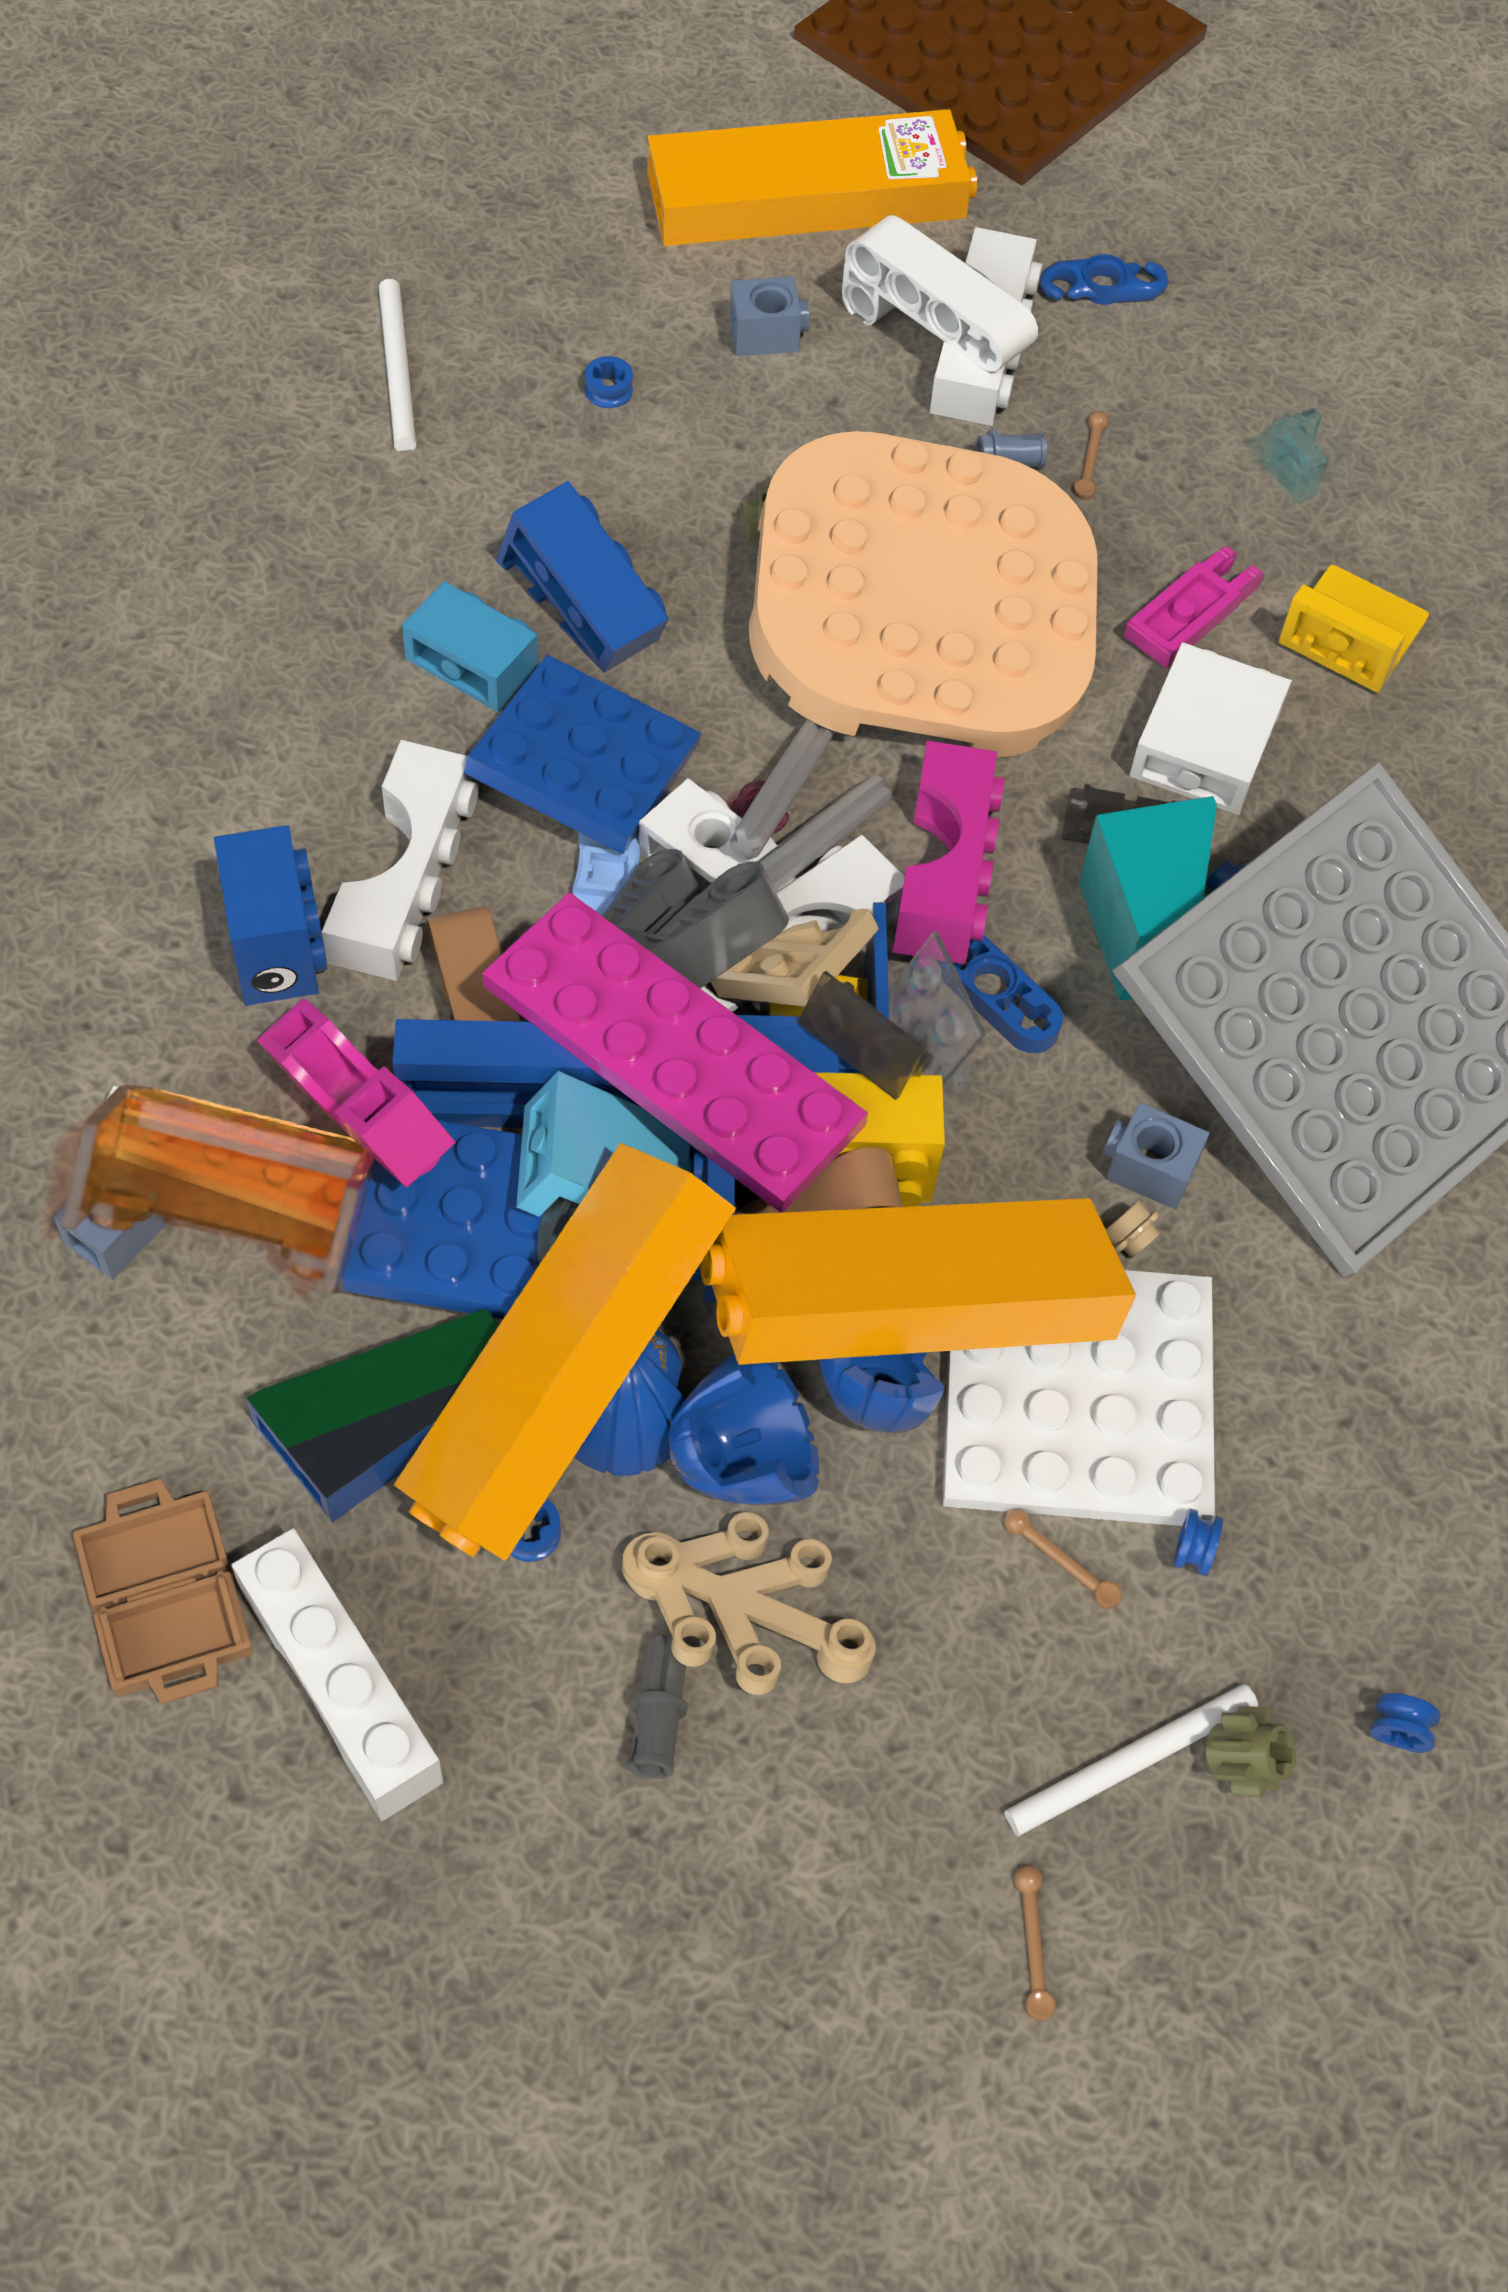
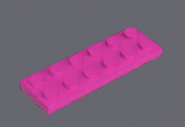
M568 892L482 973L483 987L780 1213L784 1212L866 1126L867 1111L571 892Z

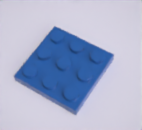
M547 654L467 756L464 773L591 839L624 854L639 832V821L659 804L695 751L702 733Z
M438 1120L456 1143L440 1157L438 1163L429 1172L420 1175L407 1188L375 1160L342 1277L343 1289L346 1292L470 1314L486 1308L493 1318L504 1319L542 1262L541 1236L545 1219L551 1208L564 1198L560 1196L540 1217L517 1208L522 1135Z

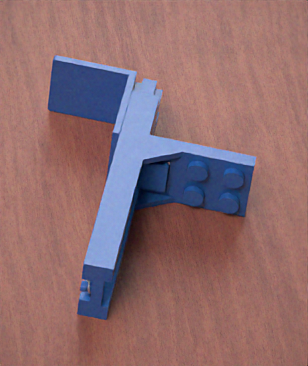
M885 902L872 903L871 913L879 930L866 943L863 963L864 979L868 980L867 1018L737 1016L814 1073L889 1074V1047L887 1042L890 1024ZM396 1019L393 1051L394 1075L416 1094L437 1120L475 1127L523 1128L525 1105L557 1071L641 1107L531 1022ZM690 1144L689 1157L693 1160V1175L735 1207V1178ZM700 1265L692 1275L691 1280H702ZM704 1284V1302L717 1303L712 1285Z

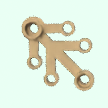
M750 1512L739 1513L730 1520L726 1531L682 1543L664 1533H646L636 1537L627 1545L622 1559L623 1575L636 1594L645 1599L657 1601L673 1637L671 1643L672 1654L680 1663L692 1667L705 1664L712 1656L716 1641L714 1627L707 1620L694 1617L685 1594L687 1593L709 1603L737 1664V1683L744 1691L750 1694L763 1695L773 1690L781 1670V1660L778 1654L773 1649L760 1645L750 1621L816 1649V1658L820 1670L828 1678L836 1682L854 1683L864 1678L869 1672L876 1651V1643L873 1635L863 1623L854 1619H842L830 1624L764 1595L796 1585L815 1587L822 1584L828 1576L832 1562L831 1552L822 1542L814 1539L799 1541L793 1547L788 1558L723 1576L700 1567L733 1556L742 1560H752L759 1557L764 1552L769 1534L766 1521L759 1515ZM743 1530L751 1531L758 1539L746 1541L741 1539L736 1533ZM804 1557H811L819 1562L820 1567L808 1568L799 1560ZM661 1558L667 1561L668 1564L657 1566L650 1563L647 1559ZM687 1636H695L701 1639L705 1645L691 1647L682 1639ZM838 1640H851L855 1642L859 1646V1648H845L839 1643ZM751 1664L762 1665L767 1668L769 1674L764 1676L755 1675L749 1671L747 1666Z

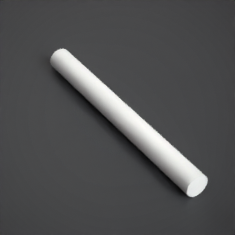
M385 279L379 284L394 447L397 451L415 450L416 437L400 284L394 279Z
M1243 1683L1004 1811V1815L1015 1835L1019 1837L1209 1735L1210 1730L1216 1724L1222 1723V1713H1237L1239 1706L1258 1707L1256 1696L1251 1688Z

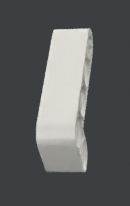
M888 215L847 246L842 300L850 314L857 313L866 319L863 322L865 325H872L893 308L897 307L976 365L989 372H995L1034 343L1038 337V326L1035 317L1023 303L895 215Z

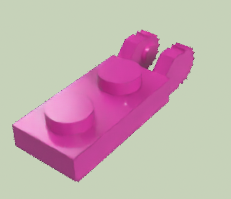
M1227 545L1223 546L1205 562H1197L1132 617L1126 624L1123 637L1167 669L1173 664L1182 642L1192 646L1195 645L1258 588L1264 573L1256 566L1250 565L1249 568H1246L1244 572L1240 573L1230 583L1227 582L1222 576L1231 570L1237 558V553Z

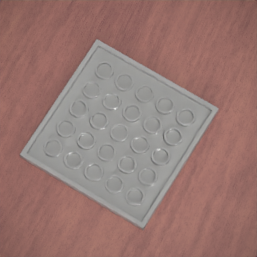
M1380 762L1366 770L1112 970L1343 1277L1357 1273L1508 1140V932Z

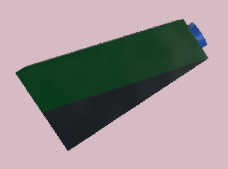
M485 1308L261 1389L246 1398L253 1424L333 1523L402 1473L493 1336L499 1324Z

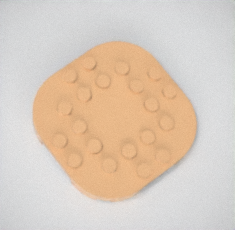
M853 431L827 435L804 444L783 461L769 485L757 531H760L754 604L749 620V640L759 671L766 682L773 678L791 697L788 704L789 707L808 720L842 734L855 736L860 723L969 742L968 747L997 751L996 758L1014 756L1035 749L1040 740L1053 734L1056 730L1060 731L1068 723L1089 685L1095 667L1098 561L1096 544L1091 528L1081 510L1066 492L1033 468L1005 457L874 432Z

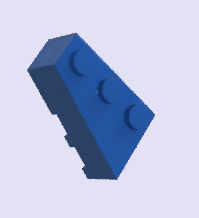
M569 480L512 513L496 562L505 571L515 566L534 585L527 590V594L537 604L547 599L564 618V621L559 623V627L603 673L659 640L669 620L661 597L653 588L644 585L633 570L632 560L627 550L621 543L612 541L599 523V516L592 502L586 496H580Z

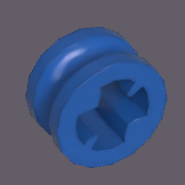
M604 356L592 360L586 366L584 373L586 382L585 393L591 403L598 407L610 409L620 407L631 399L633 393V371L626 361L618 357ZM603 379H614L615 385H603Z
M548 1499L545 1500L536 1514V1523L539 1524L545 1519L549 1525L540 1528V1539L535 1542H525L523 1534L510 1554L513 1558L523 1562H537L548 1557L557 1548L561 1538L560 1515L556 1506Z
M1189 1508L1181 1527L1173 1566L1182 1569L1186 1564H1193L1196 1566L1198 1574L1207 1576L1219 1544L1223 1518L1214 1515L1210 1520H1203L1199 1517L1198 1510Z
M1399 1693L1380 1695L1377 1699L1376 1710L1382 1718L1376 1719L1372 1723L1370 1731L1372 1737L1379 1742L1413 1753L1431 1751L1435 1746L1436 1738L1430 1731V1728L1436 1727L1440 1722L1441 1714L1439 1709L1423 1699Z

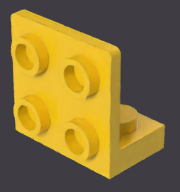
M1330 565L1314 588L1303 584L1295 594L1278 643L1379 694L1426 624L1429 613L1336 565Z

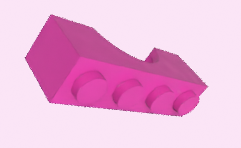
M927 741L913 824L938 837L946 845L949 852L935 861L906 867L893 953L966 964L970 940L982 941L988 905L976 903L977 896L988 897L994 861L983 860L982 858L983 853L994 854L999 827V819L988 817L989 811L999 813L1005 777L994 776L997 751Z
M304 997L256 1040L307 1097L406 1188L420 1175L429 1172L438 1163L440 1157L456 1143L409 1087L384 1066L377 1070L339 1029Z

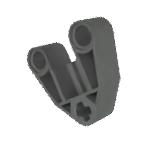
M677 849L657 852L641 862L602 915L699 988L704 987L771 941L785 929L789 921V917L761 863L745 862L738 864L721 874L702 892L683 853Z

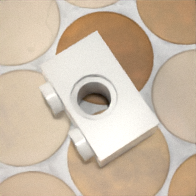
M689 778L639 821L640 855L647 859L649 856L663 850H680L702 892L728 869L745 862H757L778 845L770 837L760 855L753 859H746L742 852H734L730 845V839L742 818L731 811L719 795L712 791L703 790ZM707 846H714L718 848H707Z

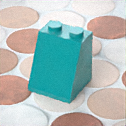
M1214 796L1096 815L1079 884L1119 1001L1133 998L1112 970L1204 897L1217 810Z

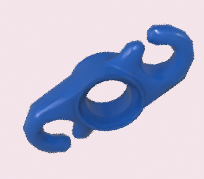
M1099 254L1088 259L1055 262L1043 270L1039 282L1042 292L1055 301L1061 300L1064 292L1060 287L1054 285L1052 281L1063 280L1073 285L1067 291V296L1070 299L1077 300L1085 297L1091 302L1109 305L1153 300L1165 292L1169 279L1167 271L1153 261L1147 262L1144 270L1148 275L1154 277L1156 281L1146 282L1135 276L1141 270V266L1138 263L1131 262L1126 264L1116 256ZM1095 276H1108L1115 280L1117 284L1102 286L1096 284L1091 278Z

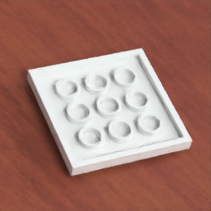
M1125 1270L1136 1293V1297L1117 1340L948 1351L942 1506L1006 1512L1012 1509H1022L1030 1514L1182 1526L1187 1511L1191 1508L1198 1510V1515L1201 1519H1212L1215 1515L1212 1277Z

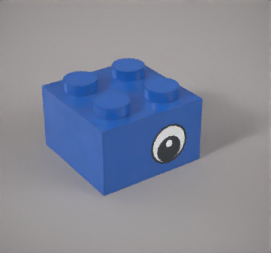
M289 825L213 837L230 940L245 1006L319 994L315 972L328 969L306 848L293 850Z

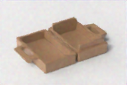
M161 1478L107 1494L105 1522L73 1532L89 1601L95 1612L93 1617L111 1688L116 1697L151 1687L161 1705L218 1687L219 1665L253 1654L249 1633L208 1491L174 1500ZM156 1498L160 1500L161 1505L120 1517L119 1509ZM203 1670L206 1671V1676L168 1688L164 1686L165 1682Z

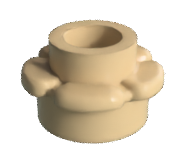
M1138 1200L1105 1230L1116 1253L1118 1254L1124 1250L1133 1258L1160 1234L1152 1224L1160 1217L1159 1211L1156 1210L1152 1214Z

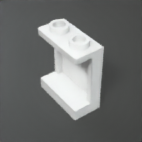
M1182 642L1139 740L1129 776L1192 799L1214 796L1217 808L1239 815L1269 737L1281 713L1292 680L1272 674L1265 669L1255 668L1223 657L1213 651L1200 649Z

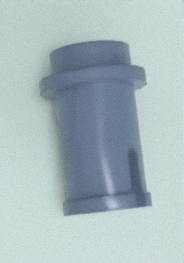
M988 430L986 435H978L975 451L1005 457L1028 467L1043 469L1047 460V440L1044 438V433L999 435L997 430Z

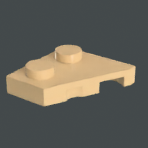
M864 908L851 911L849 921L844 927L822 932L817 920L794 925L782 931L771 941L711 981V984L718 997L810 1007L824 996L827 987L879 928L870 909Z

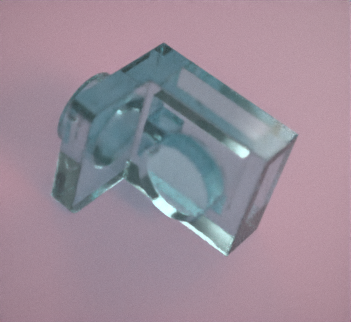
M1315 408L1297 415H1287L1272 424L1261 459L1297 504L1316 497L1328 463L1320 448L1313 443L1322 418Z

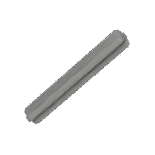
M808 719L805 720L737 825L730 839V845L734 852H742L746 859H753L760 855L825 751L835 731L824 728Z
M872 775L867 780L859 782L757 861L763 865L775 891L780 889L890 801L891 790L884 786V779L882 777Z

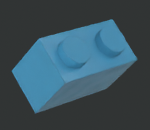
M443 581L402 624L406 660L496 712H499L509 702L539 665L538 634L532 631L525 622L517 618H509L486 605L476 594L463 592L446 581Z

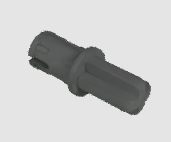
M656 1634L648 1641L641 1692L635 1694L631 1702L632 1710L637 1715L631 1755L628 1759V1769L632 1773L645 1778L661 1779L667 1778L668 1774H673L679 1719L687 1715L688 1705L682 1698L686 1665L676 1660L672 1654V1635Z

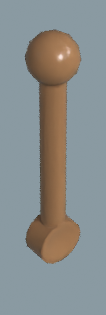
M1095 411L1088 418L1091 433L1082 477L1076 481L1073 489L1074 495L1081 500L1091 499L1096 490L1092 478L1101 433L1109 424V418L1103 411Z
M1012 1509L1006 1513L1004 1517L1006 1530L1013 1535L1022 1534L1094 1593L1095 1603L1099 1607L1110 1610L1119 1605L1122 1599V1591L1116 1583L1112 1581H1099L1030 1524V1518L1026 1511Z
M1026 1865L1020 1867L1014 1877L1017 1889L1023 1893L1032 1992L1026 2000L1025 2008L1031 2019L1043 2022L1053 2016L1056 2008L1055 2000L1046 1991L1037 1900V1891L1042 1886L1043 1878L1041 1872L1036 1867Z

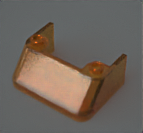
M122 1085L84 1123L61 1227L76 1230L89 1213L94 1214L93 1221L97 1224L119 1230L132 1229L134 1222L148 1220L152 1214L281 1245L280 1254L285 1259L291 1261L290 1269L306 1277L323 1279L320 1291L334 1294L347 1263L375 1159L350 1137L152 1087Z

